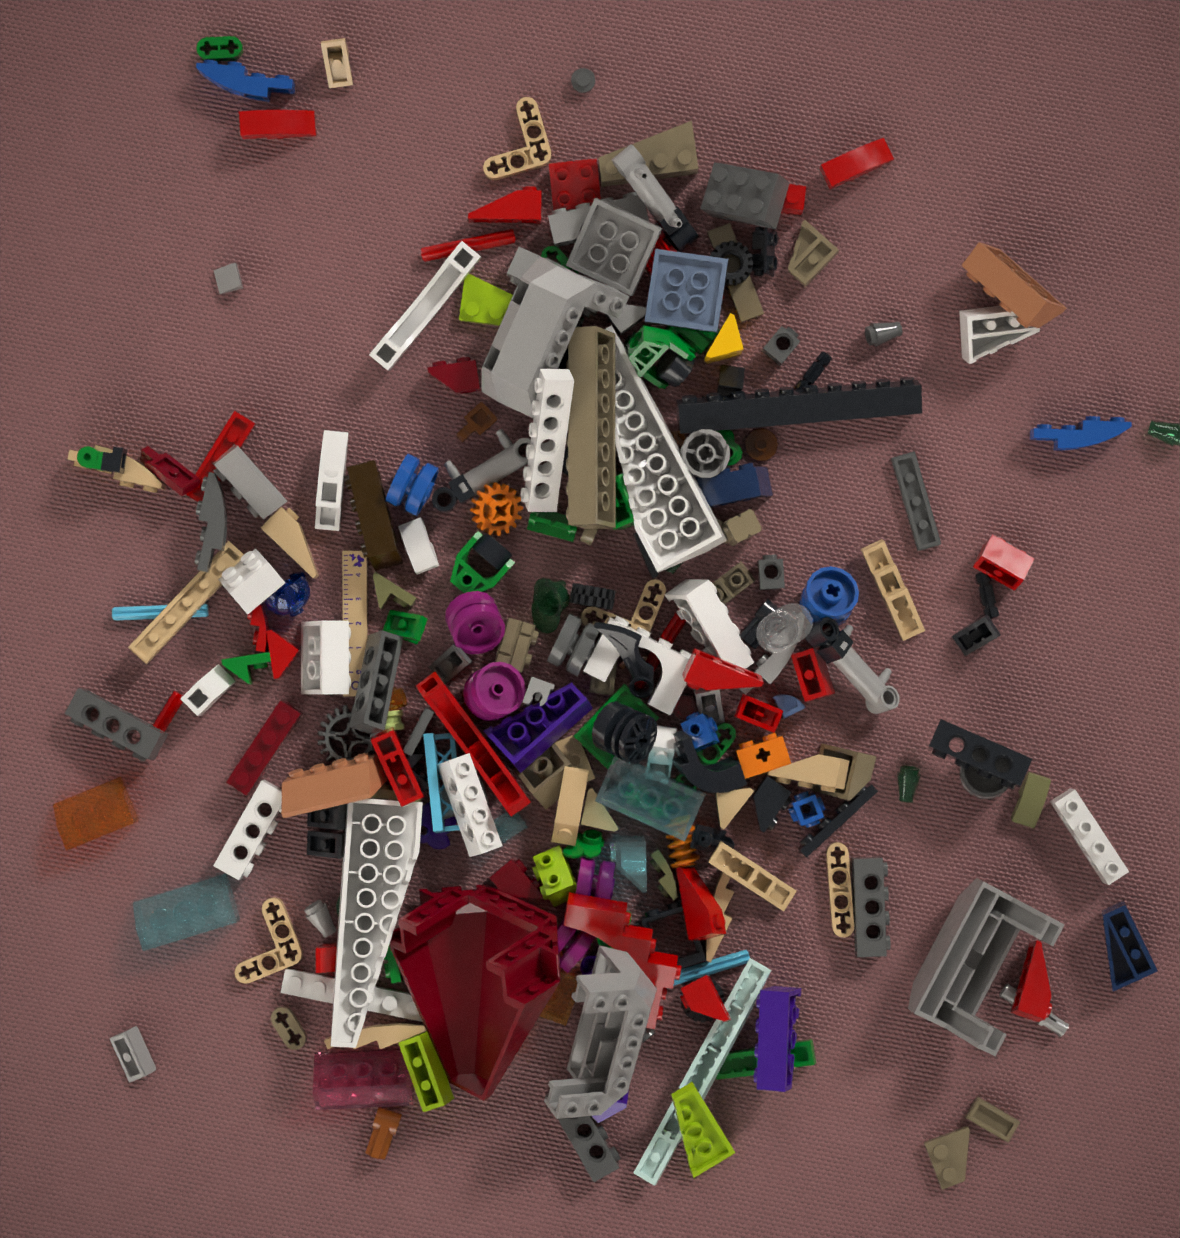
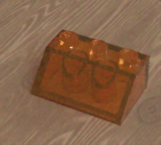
M122 777L53 804L57 829L66 851L139 822Z

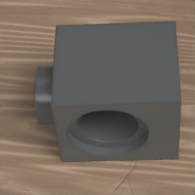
M781 326L762 349V352L781 366L800 343V340L797 339L799 335L790 327L785 329ZM780 338L786 339L789 343V348L787 350L778 349L776 341Z
M762 555L763 560L757 561L759 590L785 588L783 559H777V555ZM772 565L777 569V576L774 579H769L765 576L764 569L766 566Z

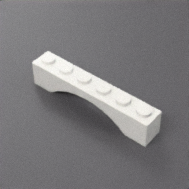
M461 241L416 300L369 355L390 371L479 262L481 256Z

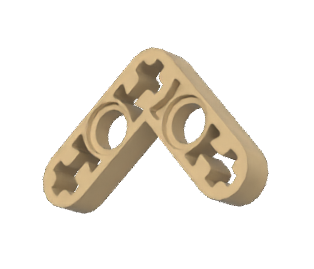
M524 97L517 102L516 106L527 147L488 158L483 165L484 174L488 179L493 181L544 167L551 161V149L538 105L533 98ZM528 103L529 107H534L531 109L532 119L537 117L538 120H531L526 124L523 123V121H528L526 112L520 111L524 108L523 104ZM531 126L539 127L541 130L540 136L530 138L527 135L528 128ZM544 140L545 143H540V147L543 153L547 152V155L544 156L543 161H540L539 158H534L537 155L536 145L530 147V144H537ZM519 155L523 157L525 162L521 168H514L511 165L510 161L514 156ZM502 160H507V167L510 171L505 172V167L498 169V174L494 175L492 171L488 172L487 169L491 168V163L501 166L504 165Z
M656 579L647 582L632 620H627L631 628L637 630L640 627L648 632L651 631L666 593L663 582ZM655 583L659 585V590L662 591L661 595L657 594L653 600L658 602L657 607L652 603L643 602L644 597L650 598L651 591L648 590V587H653ZM591 606L584 609L581 620L584 626H586L588 619L585 617V614H590L592 610L597 612L596 616L603 619V614L608 616L604 623H607L609 617L615 619L617 615ZM649 606L653 610V616L649 620H643L639 616L641 607Z
M269 898L262 905V913L276 948L238 964L235 968V977L241 983H251L293 966L303 956L302 947L286 907L279 898ZM270 902H273L274 905H279L280 908L277 910L278 917L283 915L285 920H279L272 924L271 920L276 918L273 912L268 913L267 908L270 907ZM284 924L289 928V935L286 938L277 936L276 927L278 925ZM293 938L294 942L289 943L292 950H297L298 952L295 955V960H292L291 957L286 958L285 954L288 952V948L286 945L281 947L280 943ZM266 956H271L275 959L276 965L271 970L265 969L262 965V960ZM257 960L258 968L262 974L258 975V970L250 974L248 979L246 975L241 976L240 972L243 970V966H246L247 969L256 966L253 961Z

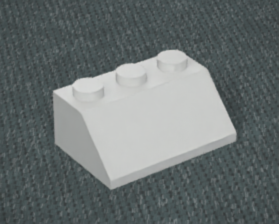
M322 620L301 622V694H349L351 678L349 676V664L351 662L349 639L351 637L349 621Z

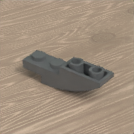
M209 472L208 477L203 478L201 491H204L203 501H198L196 515H199L198 520L207 522V527L203 526L200 541H203L202 550H198L196 553L195 565H198L197 570L210 573L215 549L224 551L227 539L225 497L217 475Z

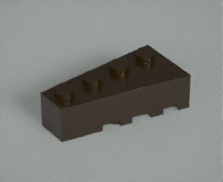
M375 460L346 467L348 475L344 476L347 489H352L354 498H350V504L353 513H358L359 520L355 521L358 535L363 534L365 543H361V549L364 558H369L375 571L403 564L402 557L396 547L398 542L393 526L390 523L392 519L387 502L385 503L386 496Z

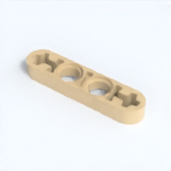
M833 842L826 849L831 927L837 936L845 938L854 931L849 852L844 844ZM836 846H839V850L844 851V855H840L839 859L841 864L845 862V867L836 866L831 868V863L836 864V858L831 856V852L835 851ZM843 871L845 873L846 880L844 883L835 884L833 882L832 875L834 872ZM838 895H844L848 900L847 906L842 909L837 908L834 904V900ZM849 911V916L844 915V921L849 924V927L845 928L844 933H841V930L836 928V925L841 923L840 916L835 917V912L845 913Z

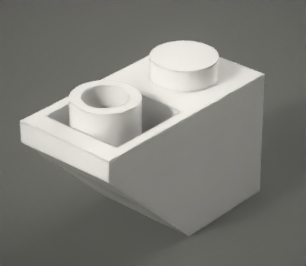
M218 664L202 677L181 700L197 716H202L236 680Z
M657 726L656 741L648 754L645 779L669 782L675 751L673 744L676 742L673 734L677 732V728Z

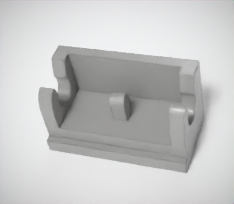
M531 677L522 705L530 706L535 696L536 701H539L540 697L542 698L540 706H543L550 692L553 693L555 685Z

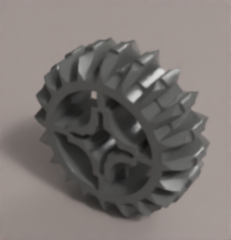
M343 705L342 714L338 708H335V718L328 713L326 718L330 721L329 724L324 721L320 723L322 727L326 728V731H318L317 734L325 736V740H319L317 743L318 745L326 744V748L320 752L325 754L329 751L330 755L326 758L327 762H330L333 758L336 760L346 758L347 761L354 759L351 758L354 746L358 743L369 744L364 753H368V755H371V752L376 753L371 742V736L377 733L370 734V737L361 735L356 729L350 728L352 712H349L348 705ZM350 717L345 731H332L338 721ZM352 729L353 735H356V738H362V740L352 741L351 745L347 743L348 740L345 741L344 737H339L338 735L349 734ZM331 738L343 743L344 756L334 749Z

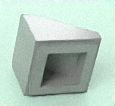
M236 263L214 270L220 294L243 289Z

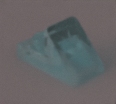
M506 811L493 820L502 844L528 827L519 812L511 817Z

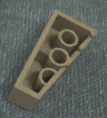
M692 121L632 144L642 155L647 167L657 180L698 173ZM626 147L598 158L602 187L629 183L611 160Z

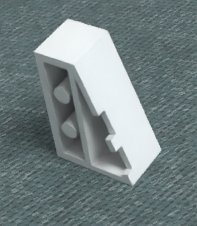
M1001 306L959 311L962 358L969 364L976 362V359L987 354L997 352L998 349L1008 344L1012 345L1040 332V328L1024 327L1016 320L1018 316L1013 311L1009 313Z

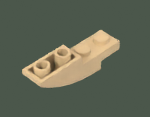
M95 445V449L100 452H113L111 449ZM69 450L68 460L74 461V466L88 469L78 463V451ZM128 456L126 457L124 474L114 473L113 479L120 481V486L134 488V484L144 486V491L157 493L158 489L165 490L166 487L145 466ZM100 471V472L112 474V472Z

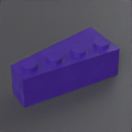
M570 683L548 695L547 701L543 706H540V702L535 705L531 704L524 708L523 712L512 718L510 716L502 720L501 724L484 730V733L521 773L591 711L593 707L575 685Z
M771 986L760 990V994L757 995L756 1006L759 1008V1018L756 1020L755 1030L759 1035L758 1043H756L754 1050L755 1058H758L757 1068L754 1070V1082L757 1083L756 1089L786 1092L792 1089L795 1056L790 1054L791 1049H794L797 1040V1033L793 1029V1025L796 1019H799V1008L796 1007L795 1002L796 996L801 997L802 988Z

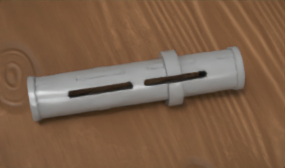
M1007 983L999 996L1013 1004L1017 990ZM1052 1013L1045 1020L1037 1022L1039 1026L1044 1025L1059 1037L1063 1036L1069 1027L1068 1023Z

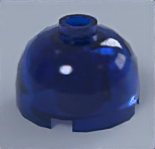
M304 572L290 574L291 579L284 580L285 584L264 600L265 605L270 611L278 615L290 614L291 617L297 616L304 611L302 607L310 599V586Z

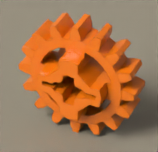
M493 482L492 488L484 485L485 492L477 491L479 498L472 499V502L476 504V507L470 509L472 513L476 514L472 521L478 523V529L482 531L485 529L484 532L489 535L494 533L500 536L501 530L508 534L509 526L517 527L514 522L515 519H522L518 515V511L523 510V507L518 505L521 497L515 496L517 491L513 488L509 489V486L504 483L500 486V484Z

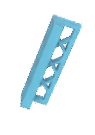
M450 733L423 734L433 832L459 831L458 825L445 826L444 816L450 809L452 811L453 809L451 803L448 804L442 799L441 792L445 786L444 784L442 787L440 785V779L442 780L437 766V764L444 761H449L447 758L450 754L452 759L457 758L456 741ZM450 739L451 748L445 756L437 751L436 740ZM437 754H438L440 757H442V760H441L439 763H438V756H437ZM442 802L447 806L444 812Z

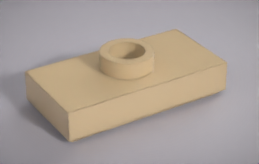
M573 735L555 742L573 768L589 770L587 782L595 779L582 744Z

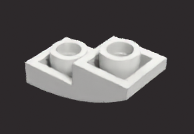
M420 517L398 526L415 573L418 575L438 567L439 563L433 544L429 541L422 518Z

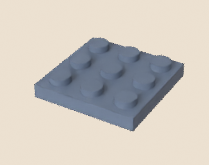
M655 249L645 323L717 333L728 259Z

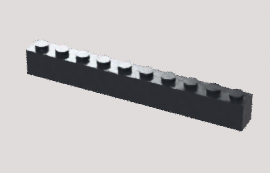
M902 377L900 381L890 382L889 379H878L876 383L866 384L865 381H854L851 385L842 386L841 383L827 384V387L818 388L817 385L803 386V389L794 390L793 387L779 388V391L769 392V389L755 390V393L745 394L744 391H733L730 393L731 395L721 396L720 393H709L703 398H697L696 395L682 396V399L676 400L678 430L680 434L693 433L701 429L719 431L922 414V385L918 380H914L913 377Z

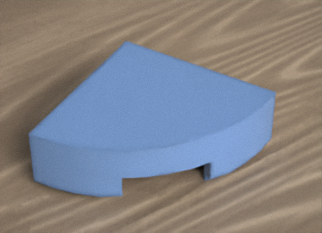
M784 694L773 697L777 707L783 710V719L806 708L800 700L791 695Z

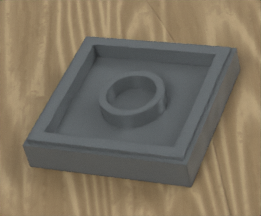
M425 707L403 751L412 756L434 714L431 708Z

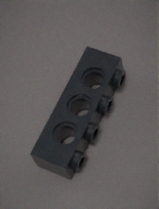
M942 719L929 744V749L933 750L931 754L941 759H945L946 756L955 759L954 764L964 769H968L971 766L978 770V775L990 780L992 776L1001 780V785L1013 790L1015 786L1021 787L1032 762L1030 757ZM958 739L963 743V749L960 752H954L950 749L949 743L952 740ZM977 749L983 750L986 753V759L983 762H976L972 757L973 751ZM999 759L1006 760L1009 764V770L999 772L995 767V762Z

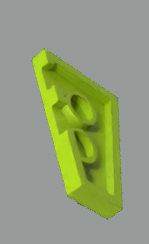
M468 274L464 279L459 321L500 326L513 295Z

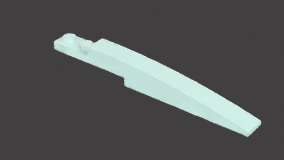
M751 958L749 959L724 1004L731 1020L724 1022L716 1019L680 1084V1089L693 1082L703 1100L705 1099L756 1002L757 995L760 994V990L763 989L772 970ZM673 1102L634 1171V1174L654 1186L659 1181L679 1142L682 1141Z

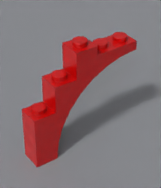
M434 672L417 684L416 688L465 754L470 753L474 766L508 814L512 817L531 803L511 772L438 674Z
M569 892L563 926L582 930L601 939L614 949L628 952L657 988L646 1027L655 1029L656 1021H661L664 1006H660V1000L666 999L667 988L673 989L674 980L680 979L681 965H677L678 955L655 952L656 939H652L653 929L629 925L631 913L626 912L628 902Z

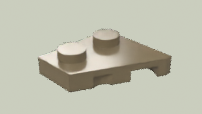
M804 220L788 266V272L806 287L839 253V250Z
M968 1126L924 1142L942 1190L965 1181L970 1134Z

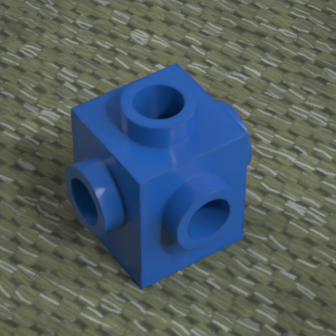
M696 712L687 716V721L681 723L682 731L691 737L696 752L720 742L715 732L718 730L714 719L712 717L709 718L708 715Z
M808 791L794 795L795 800L790 802L792 807L788 809L793 822L798 821L800 826L805 825L806 828L819 824V819L824 818L822 811L825 810L821 797L816 798L814 793L808 794ZM804 804L810 806L808 813H803L801 810Z

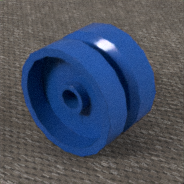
M407 454L392 481L385 501L398 507L408 495L405 511L418 516L431 495L439 468L427 463L417 475L420 459Z
M830 566L820 568L814 572L807 581L800 597L801 611L808 622L813 623L829 617L836 621L838 627L845 623L858 602L859 590L857 582L851 574L841 568Z

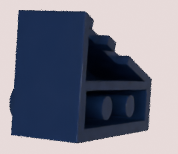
M753 463L739 465V470L730 472V468H725L718 475L711 478H698L694 476L710 508L739 501H749L762 496H773L768 468L754 467Z
M1124 900L1102 910L1112 990L1116 991L1158 972Z

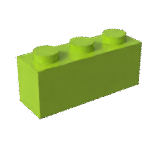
M425 1031L398 1042L422 1111L426 1112L445 1106L455 1099L428 1032Z

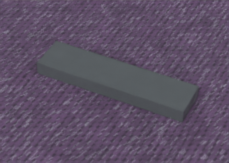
M915 451L891 458L917 551L941 545Z

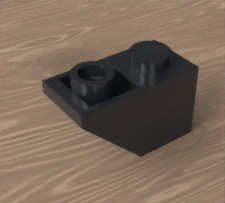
M767 775L752 795L758 828L764 833L767 829L770 831L773 829L778 821L776 815L780 809L785 810L792 800L789 797L792 792Z

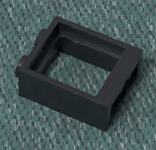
M681 900L668 904V909L662 911L655 908L644 912L645 916L641 917L643 927L650 928V922L684 912ZM693 940L696 951L678 956L677 965H681V969L706 961L700 940Z

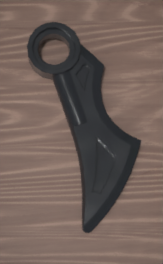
M594 623V628L602 633L616 648L631 674L629 684L631 694L637 698L650 696L654 687V667L645 662L639 653V643L642 636L617 625ZM644 681L648 684V687L641 689L635 683Z

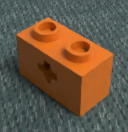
M775 732L763 736V741L756 744L753 743V740L738 744L740 749L735 750L745 779L792 764L783 736H776ZM760 748L763 751L769 752V755L765 756V761H762L760 758L756 759Z

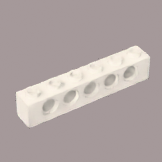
M540 369L539 378L535 379L534 387L537 396L536 400L532 402L534 420L533 423L529 424L531 443L526 447L528 466H525L523 470V477L526 482L525 488L521 489V502L525 503L528 512H557L574 379L569 369ZM556 395L554 398L548 399L549 396ZM553 417L551 420L545 421L547 418ZM550 439L548 442L542 443L544 440ZM547 461L545 464L539 465L541 462Z

